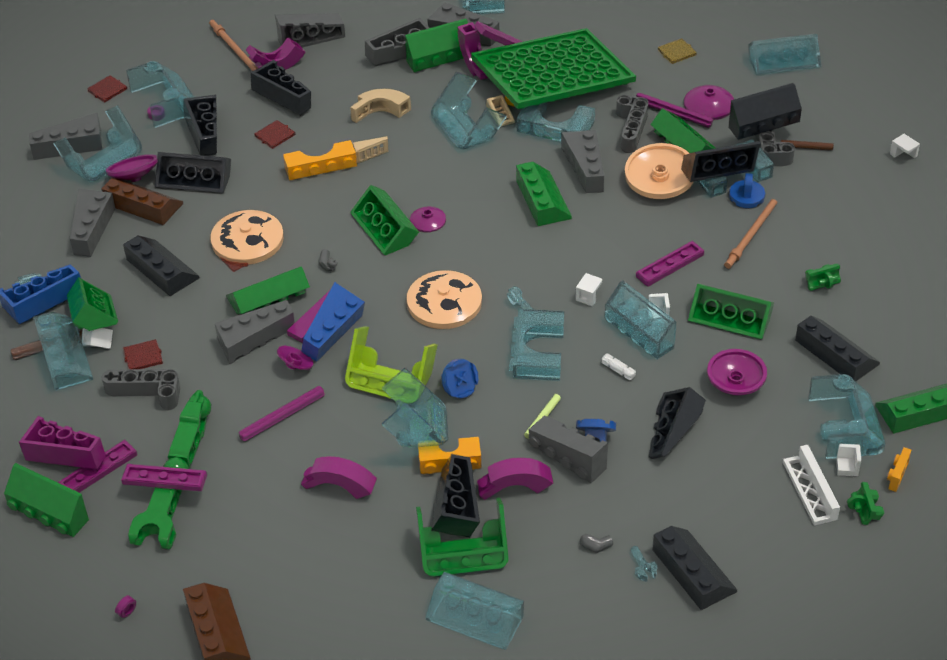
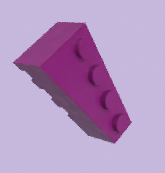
M37 416L19 441L26 461L98 469L106 457L100 437L83 431L75 432L72 430V427L58 426L57 422L51 420L49 422L44 421V418Z

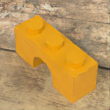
M479 437L459 438V446L452 452L441 450L438 440L418 442L420 473L432 474L441 472L451 454L470 457L472 470L481 469Z

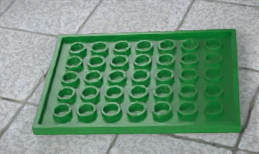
M587 28L471 53V59L517 109L636 82V75Z

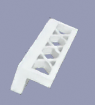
M800 446L799 456L783 459V465L813 525L838 520L840 506L809 446ZM800 463L802 468L800 471L791 467V464ZM800 477L809 480L810 484L805 486L799 483ZM810 493L817 496V501L814 502L807 499V494ZM816 509L825 512L826 516L816 517L814 512Z

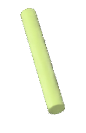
M558 394L551 398L529 428L544 415L548 417L561 400ZM529 428L524 434L527 439H529Z

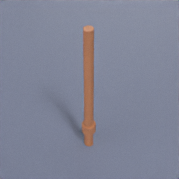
M210 20L209 24L217 36H221L252 71L258 69L227 35L225 29L218 25L215 20Z
M771 199L738 246L730 252L729 258L724 264L727 269H730L735 261L740 259L745 247L777 205L775 199Z

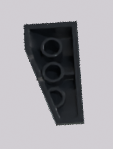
M687 387L663 393L656 411V415L659 417L658 422L654 423L656 435L651 440L649 458L665 457L702 414L706 400L692 388Z

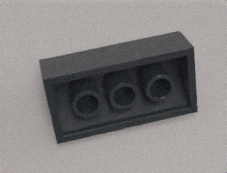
M790 83L731 100L728 128L740 140L800 122L802 107L795 84Z
M757 141L686 154L683 157L681 170L689 182L753 172L761 143Z
M158 152L155 187L224 193L230 177V158Z
M137 235L123 244L126 260L169 296L174 295L200 279L197 273L155 239Z
M809 316L797 325L795 341L851 383H855L880 365L878 360L819 318Z
M670 526L653 535L652 550L700 610L737 593L736 587L688 530Z

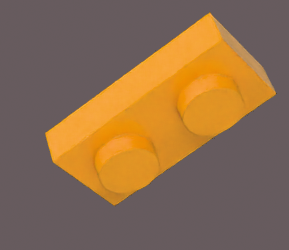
M904 447L901 455H896L893 463L895 469L891 468L887 480L890 481L889 490L897 492L909 464L911 449Z

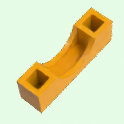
M351 140L334 143L331 151L321 156H308L301 151L283 154L285 170L289 181L357 166L356 152Z

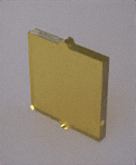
M682 38L658 47L663 57L667 58L672 64L697 55V52L691 45L687 44Z

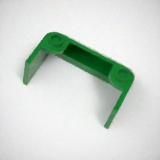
M496 498L498 519H491L484 523L482 527L483 537L441 542L439 532L431 531L432 527H423L421 508L416 507L422 565L425 573L430 576H440L503 568L508 562V547L504 507L501 498Z

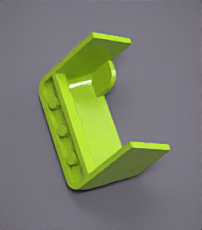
M369 327L355 328L345 375L347 385L354 389L407 403L418 400L432 374L438 344L424 346L422 360L414 364L412 373L377 365L378 354L376 350L365 346Z

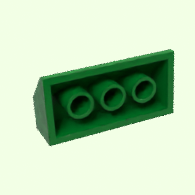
M467 19L405 35L406 60L412 71L417 72L464 59L459 45L457 27L468 24Z
M664 108L660 110L650 124L655 128L654 132L657 135L666 138L664 140L666 143L679 146L689 153L716 149L715 146L683 119Z
M535 162L516 165V182L537 226L572 219L549 170Z
M373 185L368 187L350 212L384 255L408 247L419 233L386 191Z
M301 266L227 294L226 297L237 315L254 311L258 307L269 306L271 302L276 300L278 303L288 300V295L295 294V297L306 293L305 289L310 286Z
M78 277L67 294L73 324L81 330L86 329L88 331L116 325L118 318L111 295Z
M697 284L688 321L763 339L770 321L774 302Z
M947 383L876 402L875 406L893 434L946 420Z
M17 463L13 465L4 492L10 509L18 510L28 518H34L43 525L51 526L61 534H67L72 537L89 521L81 493Z

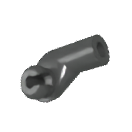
M324 249L321 251L319 264L328 271L336 269L337 261L334 260L333 262V258L329 259L330 252Z
M584 534L580 538L581 544L593 552H598L613 545L612 538L609 535L598 539L590 534Z

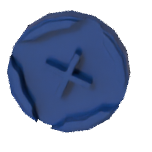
M745 173V180L735 182L730 187L729 197L732 203L734 201L739 207L754 208L764 202L765 190L761 184L753 181V174Z
M465 359L452 360L441 374L445 392L455 398H466L471 395L479 381L476 366Z
M583 419L576 421V429L585 431V436L587 434L592 435L601 442L602 440L606 441L607 432L616 431V423L610 420V423L606 424L603 419Z

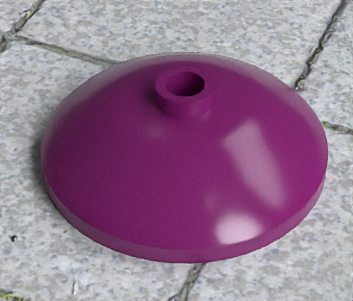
M702 85L693 88L685 95L684 107L687 110L710 117L713 120H718L730 115L731 100H734V97L722 87Z
M140 155L127 158L110 165L106 169V173L111 178L136 182L141 180L142 176L148 174L158 162L157 156Z
M727 349L715 354L710 359L707 375L712 385L720 391L731 395H747L759 390L764 385L767 378V368L763 360L750 351Z

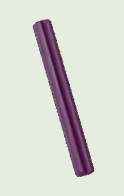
M642 93L636 94V97L647 99L648 106L658 110L664 108L683 119L706 127L712 126L713 119Z
M317 386L238 432L239 437L242 441H247L325 395L323 388Z

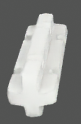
M606 353L602 357L604 365L620 375H624L628 380H632L636 376V371L633 368H627L628 365L612 355Z

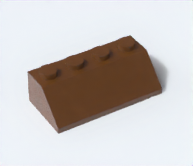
M111 178L101 188L102 192L112 193L116 209L164 225L183 205L181 200L124 180Z
M208 583L184 588L183 592L203 660H251L228 589Z

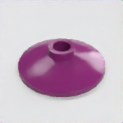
M427 206L415 210L411 214L410 221L418 231L434 232L445 225L446 215L439 208Z
M280 346L277 349L278 356L286 363L288 368L293 370L296 368L302 370L312 368V359L302 353L301 350L291 346Z

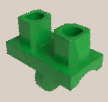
M827 264L816 270H806L805 275L808 289L810 291L822 287L829 289L834 284L840 283V265Z
M862 482L860 489L851 493V497L847 500L848 507L855 509L859 513L863 525H868L871 520H880L884 515L883 507L875 505L879 498L878 491L870 489L868 482Z

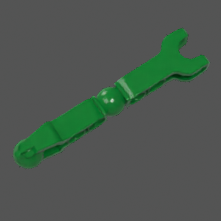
M197 390L191 396L181 412L180 422L169 450V460L166 461L163 467L190 468L200 440L204 437L207 416L210 414L212 406L210 400L203 395L202 390ZM155 487L147 510L138 514L132 520L128 533L131 545H141L147 536L157 534L159 535L158 539L161 549H171L176 538L172 517L182 490Z

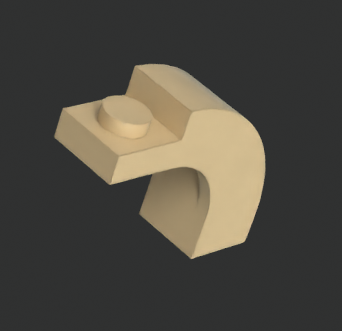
M375 89L364 92L358 96V102L350 107L351 119L357 123L367 115L377 111L389 112L400 118L411 110L410 96L393 89Z

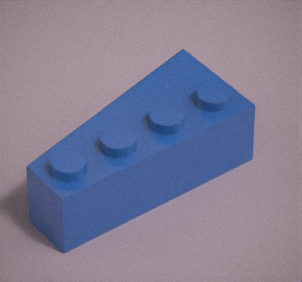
M70 264L47 272L45 277L35 276L30 278V282L22 285L18 282L12 284L13 288L7 290L1 288V305L18 324L26 322L30 318L67 300L68 292L78 277L81 278L80 273Z
M334 282L303 338L301 352L317 362L362 317L365 302Z

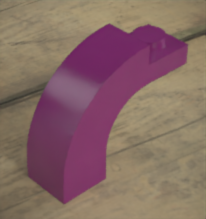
M473 22L458 26L459 45L469 71L473 76L477 75L480 80L488 78L471 59V53L482 51L479 31L475 28Z
M287 38L280 48L270 53L261 52L251 45L246 49L250 55L249 58L258 68L275 60L277 66H282L285 70L294 66L306 53L298 43L290 38Z
M326 456L316 458L313 467L311 466L306 469L301 485L308 489L319 484L331 483L343 487L358 499L372 493L377 478L366 468L351 460Z
M510 458L488 466V474L477 480L479 495L484 500L509 486H526L538 494L554 484L550 467L531 458Z

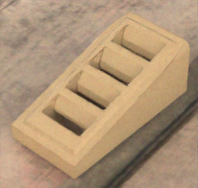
M503 95L487 99L486 107L499 127L515 123Z
M387 136L353 142L357 163L389 152Z

